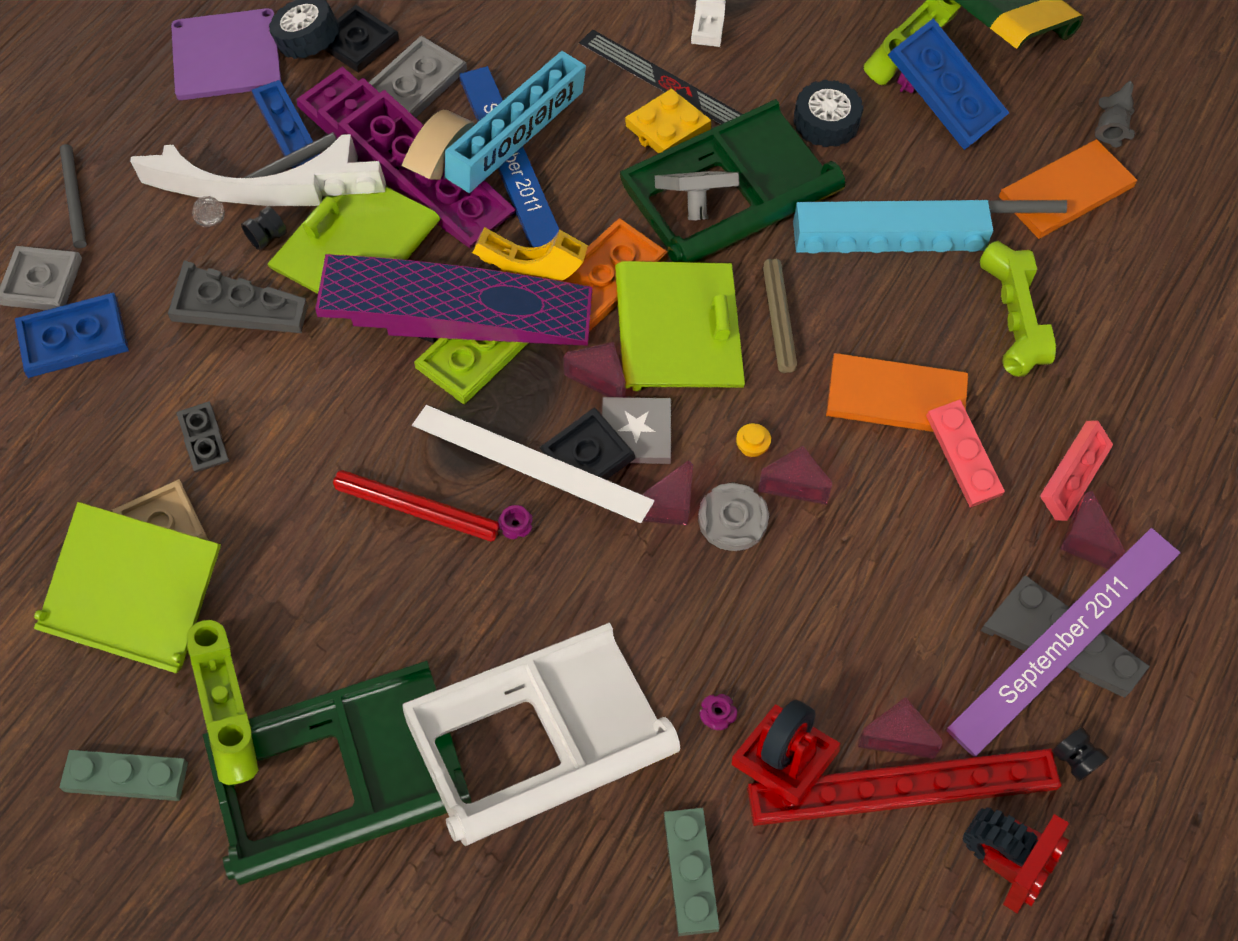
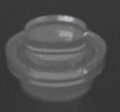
M204 196L194 203L192 216L198 225L211 227L219 224L224 219L225 209L223 204L216 198Z

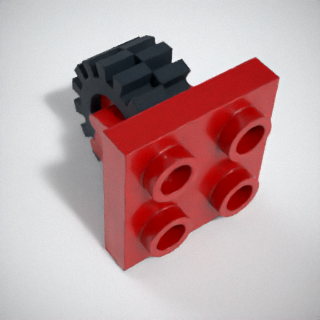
M986 807V809L981 808L977 812L963 835V842L967 844L966 847L970 851L975 852V857L983 859L985 865L1012 883L1003 905L1018 914L1024 903L1032 907L1048 876L1053 872L1070 841L1063 836L1069 823L1054 814L1044 832L1040 833L1015 820L1010 815L1008 818L1005 817L1002 811L996 809L994 812L991 808Z

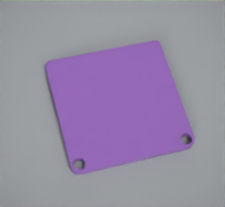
M265 8L173 21L171 27L174 83L177 99L188 100L249 92L271 82L281 81L278 46L269 31V23H271L274 15L273 10Z

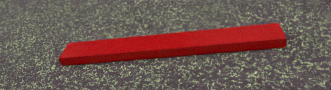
M1052 749L821 775L798 806L761 783L748 784L747 792L753 826L1052 791L1058 790L1061 787V782Z

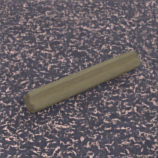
M777 258L773 260L767 259L764 262L763 271L778 370L781 373H792L796 371L797 359L781 261Z

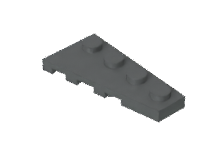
M184 260L168 316L173 322L302 333L308 304L305 298L268 286L263 289L252 285L249 280L228 278L223 276L220 271L211 268L206 271L197 268L194 263Z
M1025 575L980 631L992 637L996 634L1011 641L1010 645L1025 651L1070 607ZM1101 632L1067 666V668L1078 672L1079 677L1124 698L1132 691L1150 667L1104 632Z

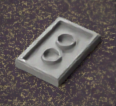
M420 36L369 83L379 93L386 90L416 118L460 77V73H464L467 70V64L440 46Z

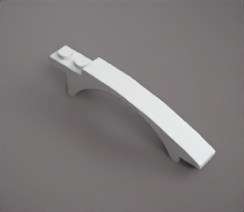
M351 134L341 135L324 152L296 168L275 175L257 178H231L203 171L181 156L174 145H164L162 155L132 156L130 160L141 183L171 192L221 202L261 206H318L322 202V196L383 193L386 187V181L379 161L357 162L358 155Z

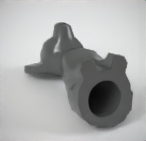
M1128 81L1119 91L1109 97L1099 99V106L1105 111L1099 118L1098 127L1095 129L1094 135L1099 141L1111 144L1112 147L1122 146V139L1124 138L1132 140L1135 137L1134 130L1130 128L1131 115L1135 112L1133 107L1134 100L1131 95L1133 91V83L1131 81Z

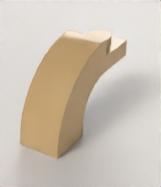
M449 110L437 112L421 128L401 166L428 179L440 180L445 170V150L470 130L474 122Z

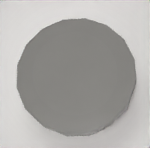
M738 483L721 484L713 488L712 492L702 499L698 513L700 531L708 542L720 549L729 551L745 550L757 544L766 533L769 519L768 507L762 496L759 497L758 494L754 493V489Z

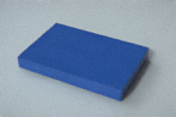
M114 292L15 318L23 369L28 378L129 351L118 299Z

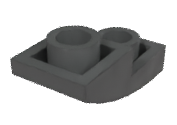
M210 401L176 412L195 473L229 462L225 444Z

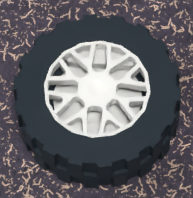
M295 0L291 3L289 2L286 6L280 8L276 15H273L272 21L269 23L270 34L280 52L286 57H292L293 59L306 58L324 50L335 40V36L339 32V23L326 0Z
M835 80L815 81L809 86L806 85L802 92H799L796 100L793 120L796 131L803 136L804 140H808L816 146L837 147L840 144L848 143L851 138L856 136L859 130L863 113L861 97L849 85Z

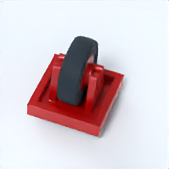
M793 700L784 709L776 704L732 756V766L798 806L839 753L841 743L813 727L815 710L801 701Z

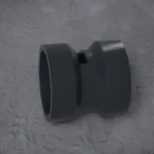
M270 206L262 209L259 212V216L255 219L249 218L241 223L244 234L258 250L267 247L271 239L280 238L287 233L282 219Z
M1083 727L1076 730L1052 750L1059 760L1066 761L1070 765L1071 774L1078 782L1086 778L1109 759L1101 748L1093 746L1090 742V735Z

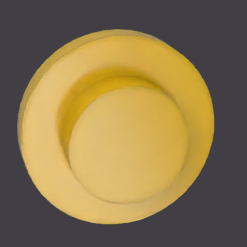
M751 423L739 429L736 443L743 454L749 457H757L769 449L771 436L764 426Z

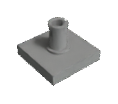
M704 171L655 175V188L687 191L688 220L708 219L706 190H709V188L739 186V175L736 172Z

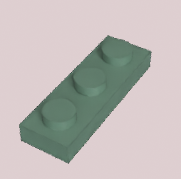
M69 750L59 788L69 793L180 801L188 762L183 758Z
M703 808L664 812V824L678 936L719 932L720 928Z

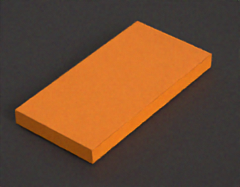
M1096 139L1001 189L999 197L1001 200H1067V213H1015L1030 231L1040 239L1132 189L1137 179Z
M621 218L616 220L587 247L584 261L580 267L568 278L562 280L563 282L592 287L589 332L618 306L615 271L617 263L622 261L664 262L668 258V252Z
M834 353L826 416L934 432L926 417L928 411L957 400H961L966 410L968 373Z

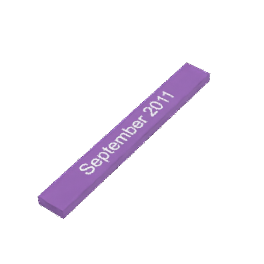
M1150 528L982 693L946 731L968 753L976 757L1177 558L1180 552L1154 529Z

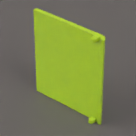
M385 187V192L326 196L267 265L274 271L318 294L325 254L407 260L441 218L435 211Z
M622 261L615 265L624 388L632 387L633 391H640L642 387L744 388L745 380L732 263Z
M77 502L42 610H37L34 618L38 620L34 629L178 673L183 666L188 650L186 644L187 633L197 622L221 544Z

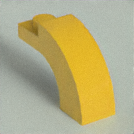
M484 227L472 253L479 256L484 262L496 265L500 268L499 271L562 281L572 275L583 263L588 245L559 229L556 236L549 243L539 247H523Z

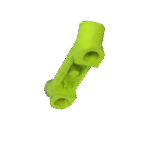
M926 0L897 29L895 28L885 38L880 47L864 64L865 73L877 84L886 85L899 71L888 54L933 18L943 28L956 16L961 5L954 0Z
M994 241L983 252L980 259V267L1002 282L1001 298L1003 304H1007L1009 311L1008 328L1010 331H1013L1016 341L1003 355V366L1011 375L1024 377L1035 365L1052 364L1054 362L1056 354L1055 337L1051 324L1038 325L1029 291V287L1037 272L1033 252L1031 250L1014 251L1000 241Z
M202 620L195 623L187 633V649L218 780L225 785L240 784L254 778L259 771L251 728L241 697L226 631L216 621Z

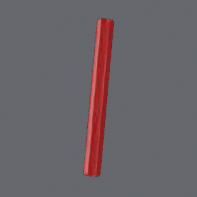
M344 470L338 471L333 481L334 488L338 491L490 542L494 541L499 533V523L495 520Z

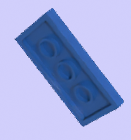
M934 18L888 54L890 59L964 150L1009 114L1008 110Z

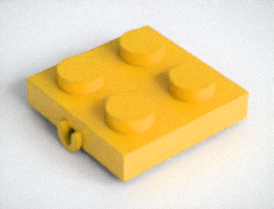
M672 88L625 117L626 127L639 137L641 145L644 147L649 145L658 154L711 129V119Z

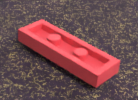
M961 400L928 411L926 417L969 507L971 508L1002 496L1005 492Z
M1099 421L1085 422L1040 495L1055 520L1068 521L1113 446Z

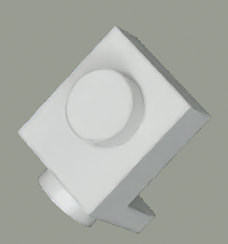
M696 0L691 44L720 47L726 0Z

